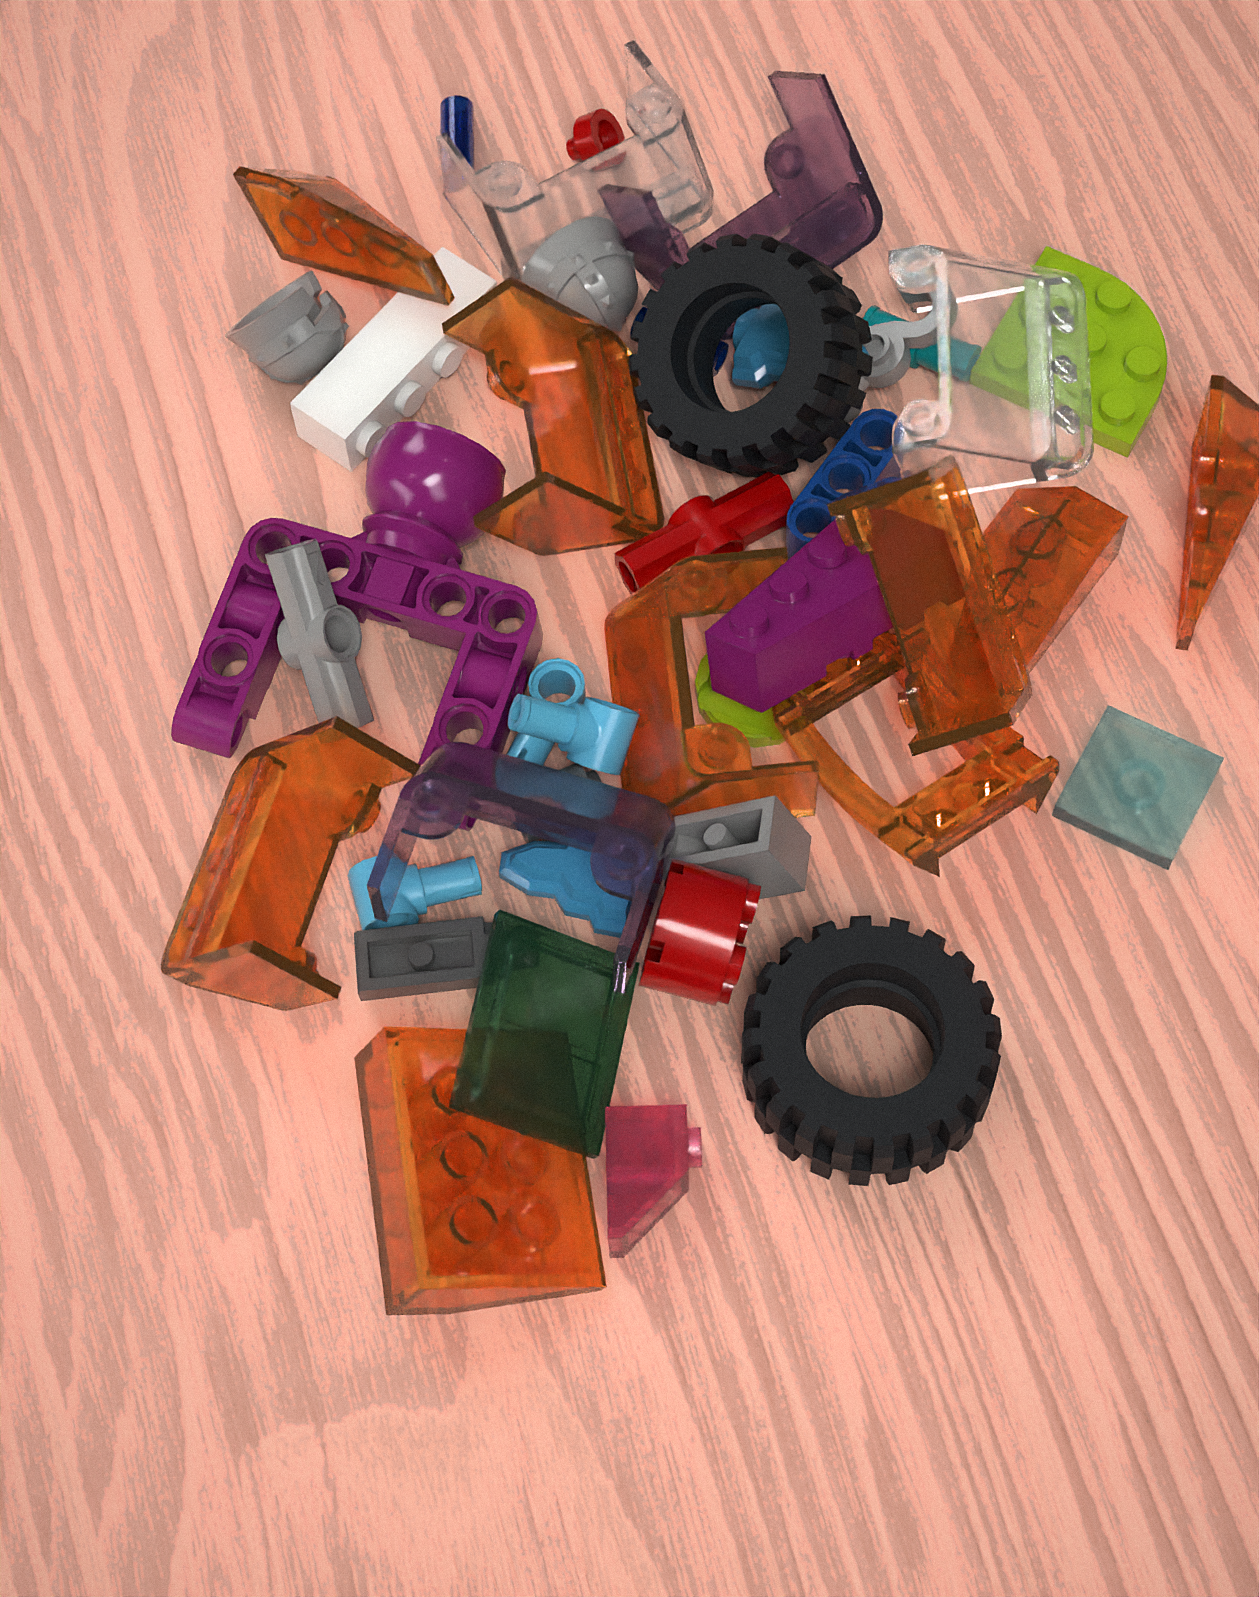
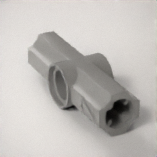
M316 539L307 540L265 554L285 617L278 628V649L283 660L290 667L302 670L323 736L336 735L374 721L354 658L361 648V627L356 615L349 608L337 604L318 541Z

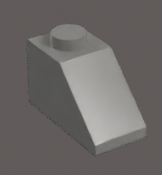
M775 795L669 817L662 821L654 873L661 880H665L673 858L748 878L749 883L761 886L759 899L805 891L812 836Z

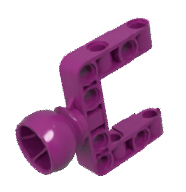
M417 421L396 422L387 427L386 432L373 446L367 462L365 493L367 504L373 514L363 518L362 529L364 532L349 538L283 518H268L253 525L243 538L176 707L171 729L173 741L225 758H231L237 750L249 719L256 720L265 694L270 687L281 659L277 643V633L285 617L269 567L266 565L265 554L299 542L316 539L327 573L338 567L349 569L342 579L331 582L337 604L349 608L356 615L358 622L364 624L366 618L407 630L411 638L459 651L413 775L407 796L406 808L408 813L470 831L479 816L498 761L501 758L511 731L508 728V715L511 704L517 694L524 695L543 640V631L535 601L526 590L512 584L463 571L459 567L463 559L460 547L473 543L482 536L495 521L504 494L506 469L499 458L481 444L449 429ZM461 601L465 603L463 609L456 615L441 616L437 614L439 608L446 602ZM510 617L519 618L524 621L522 626L512 633H500L495 630L498 623ZM232 661H247L244 670L239 674L231 677L222 676V671ZM477 729L483 732L480 740L472 746L458 747L453 744L456 735L463 730Z

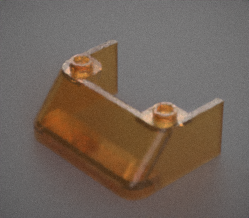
M512 276L442 323L443 334L485 354L488 371L486 375L487 382L493 393L498 398L507 400L511 404L524 409L535 478L474 515L473 520L476 528L540 556L634 543L663 528L665 516L644 410L639 409L633 393L634 387L639 386L638 378L630 375L629 356L631 352L615 332Z
M951 454L845 493L828 503L827 507L830 516H835L844 544L847 547L856 545L862 555H869L909 672L905 679L906 691L898 693V704L907 728L909 730L917 728L918 730L908 743L912 756L1013 726L1032 696L1031 680L966 482L955 457Z
M787 547L683 558L617 604L608 613L604 623L611 700L614 704L626 707L640 714L620 775L625 815L626 817H640L642 820V830L659 832L661 831L662 821L665 818L774 795L795 818L815 816L819 778L818 760L752 766L750 745L740 730L724 723L695 725L682 626L683 618L724 614L730 611L788 560Z
M338 716L266 743L248 752L234 770L164 949L161 959L162 973L186 986L280 1011H290L338 999L342 987L320 976L319 971L316 970V955L301 947L339 842L352 838L358 832H367L379 816L381 802L378 798L382 788L417 777L420 765Z

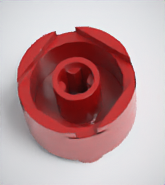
M672 858L664 883V894L654 919L638 986L716 1006L717 1002L728 1005L734 985L737 986L747 947L738 944L743 945L748 926L753 922L761 886L749 883V879Z

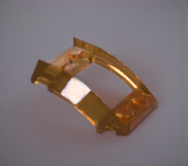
M921 628L908 635L889 633L888 630L872 639L873 649L855 660L851 657L835 660L826 666L827 676L773 706L774 722L786 742L813 777L852 818L913 866L940 877L939 858L1022 804L1037 814L1060 771L1059 761L1051 755L1042 759L1024 746V736L988 710L951 673L929 645L928 633ZM891 675H894L922 714L961 757L966 760L957 768L895 807L870 788L840 758L813 724Z

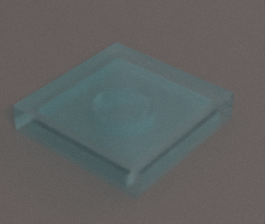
M1108 705L1054 806L1052 816L1169 871L1221 768L1224 757Z

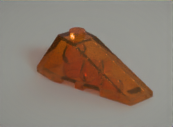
M241 166L233 173L235 180L281 260L447 306L454 300L455 296L433 254L337 179L331 176L322 177L298 170Z
M1211 374L1191 445L1175 649L1188 651L1259 505V404L1225 376Z
M1077 486L1017 488L984 531L934 699L987 731L1118 556L1129 516Z

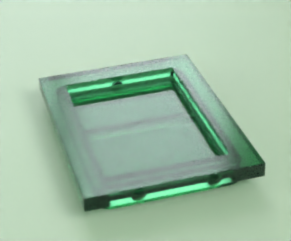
M498 910L494 914L448 1108L591 1159L599 1157L640 963L602 949L599 946H594L544 927L539 923L537 924L503 910Z

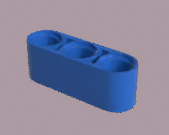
M871 409L861 413L850 425V428L830 452L787 513L785 556L787 560L813 539L803 534L808 532L820 533L859 498L877 505L879 504L902 469L906 435L905 426L901 418L885 409ZM871 446H879V447H882V448H885V449H884V450H874V449H871V448H868V447H871ZM849 489L854 492L851 494H843L837 492L836 490Z

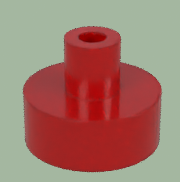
M601 108L579 116L573 126V138L567 140L566 150L572 160L577 161L581 159L590 169L599 171L616 165L623 160L626 151L625 137L615 116L608 110Z

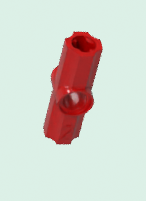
M767 472L716 500L708 495H701L688 500L672 514L666 526L614 553L615 565L619 570L624 585L633 598L637 597L642 602L697 572L704 577L722 573L739 560L746 546L786 525L787 513L794 503L790 488L779 474L774 475L771 472Z

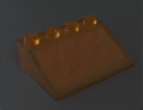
M384 1026L354 1057L386 1315L454 1314L597 1292L606 1288L607 1284L566 1032Z

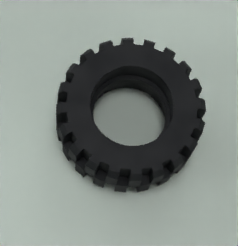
M737 233L720 236L716 241L717 249L703 242L688 250L686 255L689 261L684 265L673 261L661 273V277L665 282L658 292L650 288L643 300L642 305L648 307L643 322H634L631 339L638 342L637 354H630L629 371L631 376L639 378L641 385L634 387L633 393L639 409L651 413L647 418V424L658 437L669 440L670 448L684 457L730 474L734 472L745 477L758 478L768 471L784 475L797 470L799 466L797 458L813 463L823 456L827 451L823 442L829 437L840 440L850 428V424L844 420L850 408L861 409L867 394L858 389L861 376L869 377L872 372L873 357L862 352V344H867L872 340L869 323L855 315L860 312L862 304L853 290L842 285L843 278L831 267L789 243H781L771 236L755 233L747 239ZM776 304L782 310L789 330V354L784 371L776 385L763 399L745 409L730 412L722 405L714 386L713 363L718 344L729 326L742 314L758 306Z
M871 915L851 916L849 928L837 930L835 922L832 920L814 926L811 942L806 944L801 937H794L780 948L779 964L776 962L766 963L757 977L756 993L749 995L742 1032V1082L747 1100L755 1103L754 1118L764 1134H772L773 1132L778 1134V1150L792 1161L797 1160L801 1154H804L811 1159L810 1172L828 1180L833 1169L849 1172L848 1185L869 1186L871 1174L885 1173L888 1185L906 1182L909 1180L911 1168L919 1166L924 1173L928 1174L944 1164L949 1149L959 1152L972 1138L976 1122H982L989 1105L1001 1055L998 1053L1002 1039L1000 1017L991 1014L995 999L986 981L972 982L975 965L962 951H957L953 956L948 955L944 952L946 938L930 929L926 930L923 937L908 932L910 921L890 917L889 927L873 926ZM857 1005L880 1006L901 1014L919 1028L932 1049V1067L928 1076L922 1082L903 1093L881 1098L856 1096L836 1088L815 1070L806 1053L808 1034L821 1019L842 1008Z

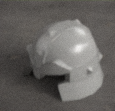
M592 216L576 220L553 233L534 252L525 266L520 281L522 296L532 306L544 311V318L554 320L561 328L568 329L579 335L591 337V335L605 332L610 334L613 331H621L622 325L626 322L627 316L632 311L638 295V282L635 273V263L633 262L634 252L627 251L624 248L619 228L611 219Z
M310 270L249 312L225 334V337L245 350L249 355V361L256 363L270 376V379H276L285 383L295 382L302 385L310 378L319 374L343 349L346 330L349 325L344 321L346 315L342 307L328 290L319 296V302L317 297L322 288L313 270Z

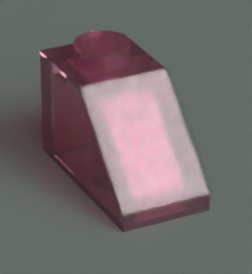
M687 1104L605 1107L607 1225L610 1258H624L689 1191V1168H702L701 1127H687Z

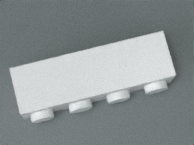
M441 247L290 402L297 436L352 472L366 457H370L373 446L386 432L387 427L400 422L404 417L408 418L414 415L421 407L426 393L442 377L447 378L455 372L461 363L464 353L479 338L484 339L492 333L500 318L497 281L449 250Z

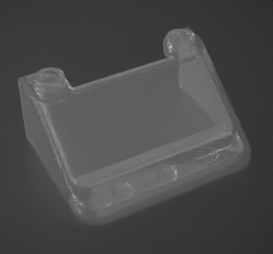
M921 244L889 250V273L898 289L909 294L936 291L939 400L916 399L909 402L895 420L892 428V453L917 501H926L1061 479L1081 472L1093 457L1094 437L1086 295L1080 279L1068 271L933 245ZM925 301L914 302L908 305L912 312L919 313L930 311L933 303Z

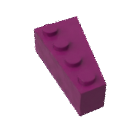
M859 498L705 631L712 691L763 713L827 676L826 666L837 659L849 657L854 660L873 649L872 639L894 626L901 631H905L923 620L922 610L938 601L947 607L963 597L961 538Z

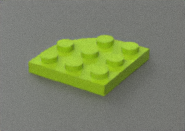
M1046 246L971 369L967 387L1128 458L1160 399L1167 370V349L1164 335L1154 313L1128 284L1100 268Z

